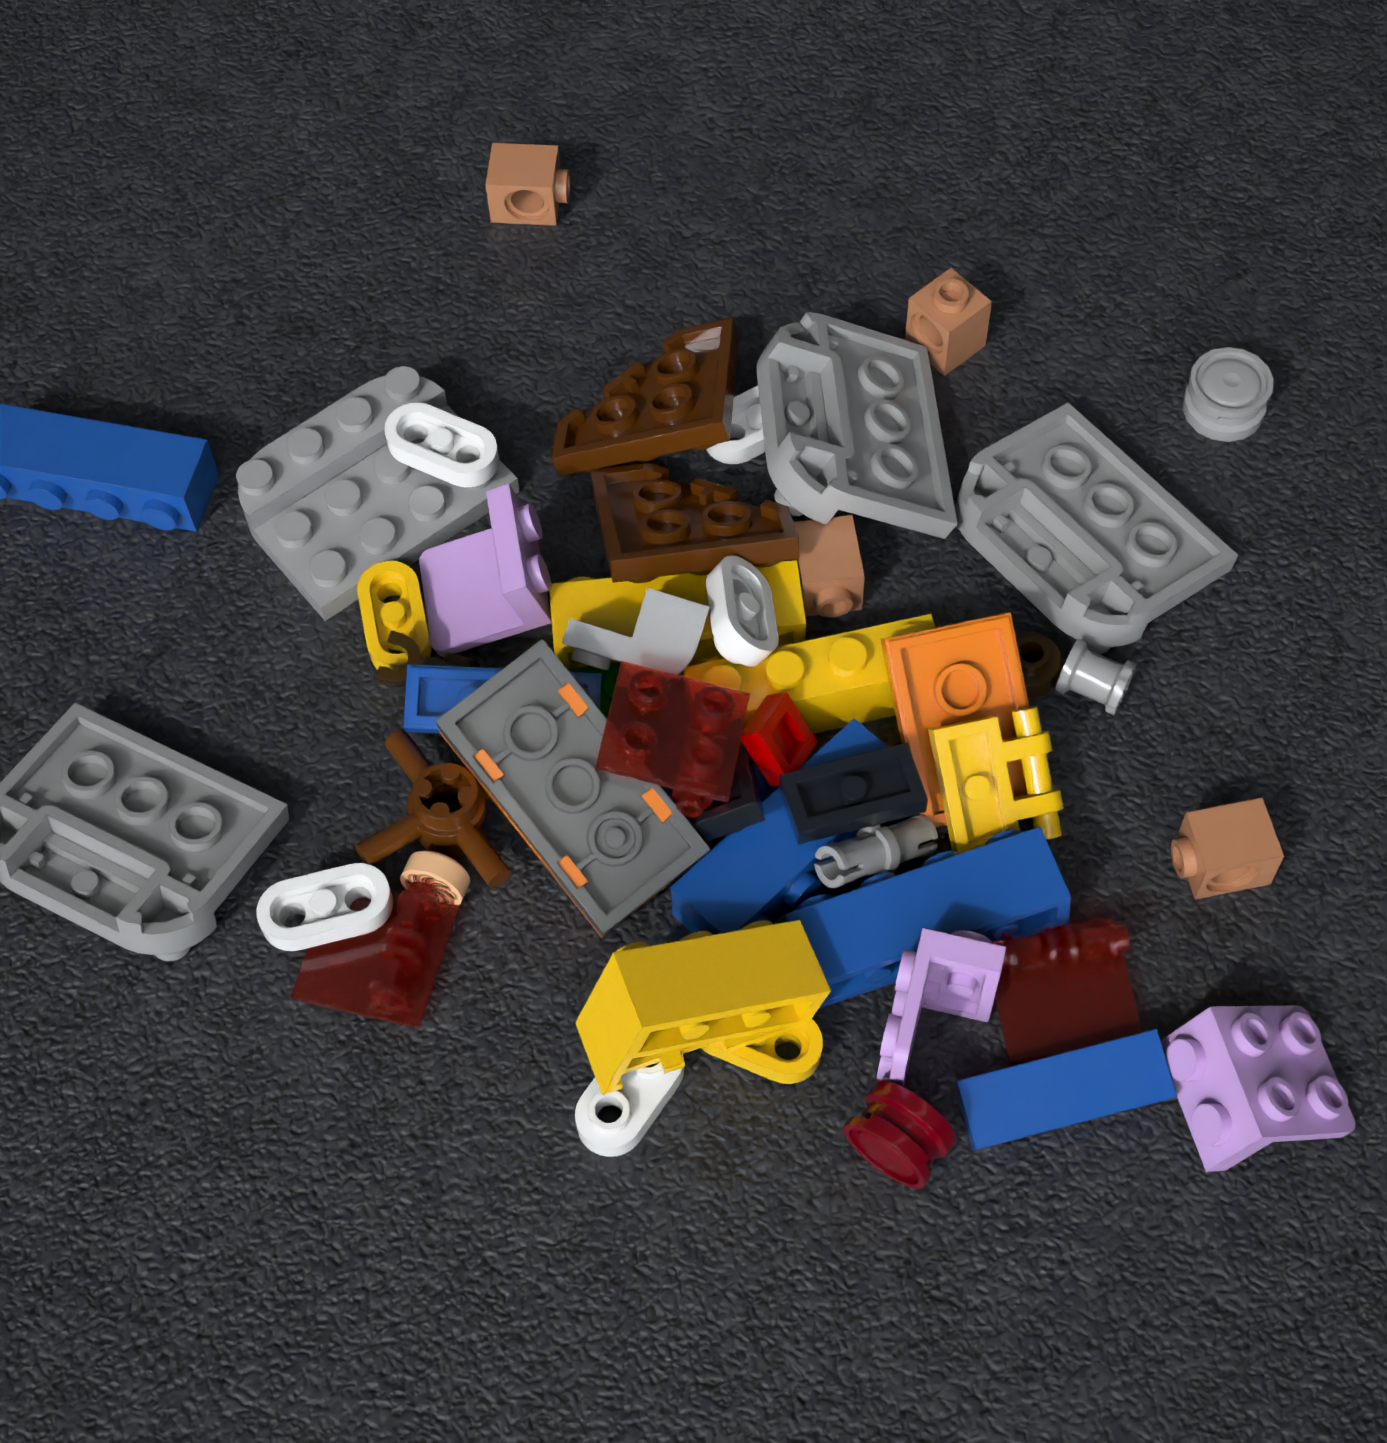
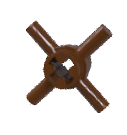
M404 729L390 734L385 741V746L413 783L407 801L408 815L355 844L363 863L373 865L419 839L421 845L427 851L442 853L451 858L465 854L489 888H496L505 883L510 877L511 872L481 832V827L486 819V800L490 798L484 788L465 767L454 763H438L432 766ZM449 808H456L459 810L450 813Z

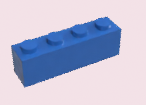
M0 404V500L11 498L34 502L38 506L49 510L67 508L84 511L105 520L123 518L145 522L161 530L178 528L197 532L220 475L206 439Z
M853 719L812 756L801 769L888 748V746L856 719ZM778 788L762 803L765 821L748 826L739 832L728 834L670 887L672 915L690 932L709 931L712 935L739 931L751 923L762 920L771 921L774 925L790 907L796 910L800 903L814 897L818 892L821 880L816 873L814 863L823 862L834 857L830 856L822 860L815 858L817 850L828 844L851 839L857 836L856 834L860 829L798 845L780 789ZM893 821L885 822V823H883V824H884V825H889V824H891Z
M1037 827L1025 832L1018 829L1000 832L991 837L985 843V846L961 854L957 851L939 853L926 860L921 868L897 876L894 873L875 875L865 880L859 889L836 897L829 894L811 897L800 903L795 911L785 914L786 922L801 921L831 992L819 1009L896 983L903 950L917 952L922 928L947 934L960 930L972 931L986 936L992 944L1003 946L1069 923L1071 895L1042 829Z

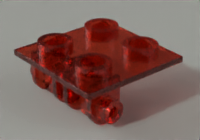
M621 661L595 769L672 788V799L677 804L676 809L686 817H699L702 815L703 810L711 805L713 799L728 803L750 693Z
M411 882L409 890H404L401 893L391 891L393 896L392 912L381 927L367 934L307 949L290 996L291 999L420 1029L459 907L436 901L434 899L435 888L423 882ZM367 898L356 899L352 902L349 909L361 911L369 906L371 900Z
M1114 918L1064 924L1052 929L1050 927L1042 928L1040 933L1025 938L1013 939L1010 933H1002L1000 941L992 942V944L1006 947L995 1000L1009 1063L1043 1059L1143 1033L1123 955L1124 951H1129V936L1125 924L1116 925Z

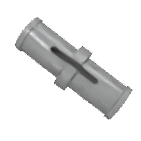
M915 815L887 827L880 828V824L860 829L856 834L857 836L851 839L820 847L815 853V858L820 860L830 856L834 858L814 863L822 883L830 888H837L866 875L874 874L873 876L881 873H893L899 864L933 854L938 844L933 842L921 846L919 844L937 839L938 833L932 821L924 815Z

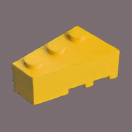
M762 920L751 923L739 931L712 935L709 931H698L681 938L677 942L650 946L647 942H635L618 949L611 955L575 1024L601 1094L605 1095L623 1089L621 1081L623 1074L660 1062L664 1074L684 1068L685 1062L682 1054L715 1042L722 1041L727 1053L763 1039H769L798 1029L800 1026L810 1022L831 990L801 921L797 920L773 925L771 921Z

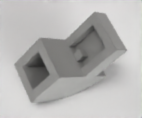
M647 588L632 637L569 618L562 643L575 647L572 660L608 671L612 659L624 662L617 688L625 690L651 689L669 682L689 664L699 644L710 607Z

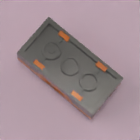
M543 639L436 720L442 737L601 938L700 861L710 850L708 845Z

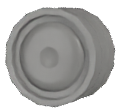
M1224 347L1210 350L1200 356L1191 369L1189 384L1184 394L1182 410L1187 422L1197 433L1218 441L1231 442L1242 440L1255 433L1264 420L1267 403L1270 401L1273 393L1274 379L1271 371L1257 355L1244 349Z

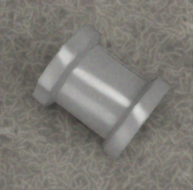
M1077 639L1062 669L1055 691L1062 694L1069 690L1104 704L1105 712L1115 715L1131 682L1137 663L1127 660L1124 664H1121L1088 650L1087 642Z

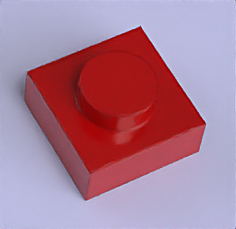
M787 692L767 695L739 735L740 740L770 787L779 786V775L800 770L818 742Z

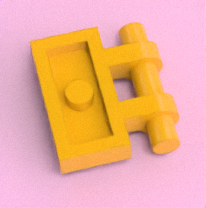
M1037 706L1012 711L1016 736L1002 740L998 717L987 716L928 729L952 851H957L961 854L985 846V843L991 837L1000 832L1011 829L1020 830L1018 820L1031 817L1034 828L1041 827L1046 840L1062 836L1058 811L1064 809L1060 788H1053L1046 753L1053 750L1049 731H1042ZM1021 759L1027 793L1022 796L1013 797L1006 762Z

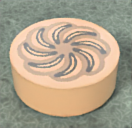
M425 850L411 854L400 876L401 884L412 896L422 902L440 908H455L459 906L470 885V877L460 863L449 856L435 851Z

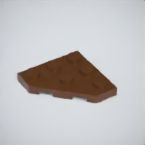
M733 317L677 330L661 342L665 352L646 367L635 362L602 388L605 398L585 414L578 409H574L562 418L557 424L551 456L558 475L564 476L579 472L591 473V470L602 469L607 466L636 460L650 461L660 455L689 449L702 450L718 443L730 441L740 338Z
M652 463L591 470L592 490L612 583L623 581L646 583L657 577L685 573L708 575L726 556L743 558L755 567H770L778 564L780 561L800 559L799 537L786 505L770 500L760 504V508L738 501L737 490L700 478H696L689 486L670 480L668 468Z

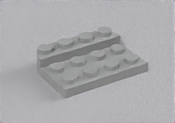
M806 312L800 322L780 327L757 362V381L766 462L769 475L777 488L774 494L776 503L788 506L790 514L793 516L804 514L826 525L835 513L841 510L945 539L957 525L927 347L813 312Z
M406 366L396 367L390 370L386 376L363 384L259 450L237 470L236 479L238 482L239 500L253 538L324 621L358 600V581L364 571L370 566L382 561H398L409 566L417 561L425 550L441 545L489 513L486 491L510 484L516 494L520 492L518 478L500 460L497 472L489 481L475 487H460L403 464L391 455L384 427L388 416L396 408L408 403H425L458 416L447 405L445 390L433 381L419 376L413 368ZM415 439L411 443L418 444L425 439ZM467 460L463 463H471L476 460Z
M1069 402L975 455L964 476L955 503L957 519L955 527L960 530L965 539L1055 626L1076 640L1080 639L1087 642L1088 650L1097 654L1105 653L1111 647L1123 646L1139 640L1150 621L1231 571L1238 557L1236 552Z
M74 703L0 782V882L18 895L127 950L155 955L164 961H175L184 957L192 946L204 940L216 929L214 912L289 821L288 805Z

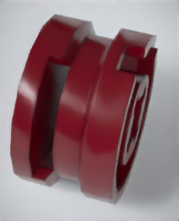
M884 1080L876 1082L866 1095L865 1103L867 1107L861 1117H850L844 1125L843 1133L853 1148L880 1172L904 1186L914 1189L924 1188L931 1175L928 1167L932 1165L936 1158H945L956 1143L957 1137L953 1128L929 1103L910 1090L896 1083Z

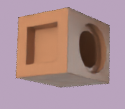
M492 143L485 184L491 223L557 226L559 204L568 203L570 198V170L561 169L558 145Z
M950 268L909 298L905 340L926 346L930 365L943 376H946L986 346L992 301Z
M853 515L832 517L827 525L815 520L793 522L799 537L800 559L793 560H797L805 617L820 615L832 618L842 616L849 611L862 610L865 576Z
M1263 797L1186 812L1178 835L1171 842V856L1175 871L1180 878H1188L1195 900L1271 885L1284 858Z

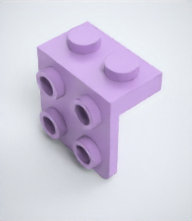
M510 484L486 491L492 528L429 548L419 558L430 643L440 656H444L446 653L456 654L552 623L547 591L551 590V579L545 561L540 555L538 540L542 539L543 536L541 524L531 503L523 505Z
M922 928L917 952L903 950L896 980V994L892 1014L888 1015L882 1040L877 1079L896 1083L904 1087L922 1008L989 1022L1006 950L1005 946L992 944L986 936L972 931L960 930L947 934Z
M1301 1006L1209 1007L1161 1040L1177 1098L1206 1172L1226 1171L1272 1142L1342 1138L1355 1129V1120L1348 1106L1347 1095L1339 1084L1323 1047L1320 1031L1307 1010Z

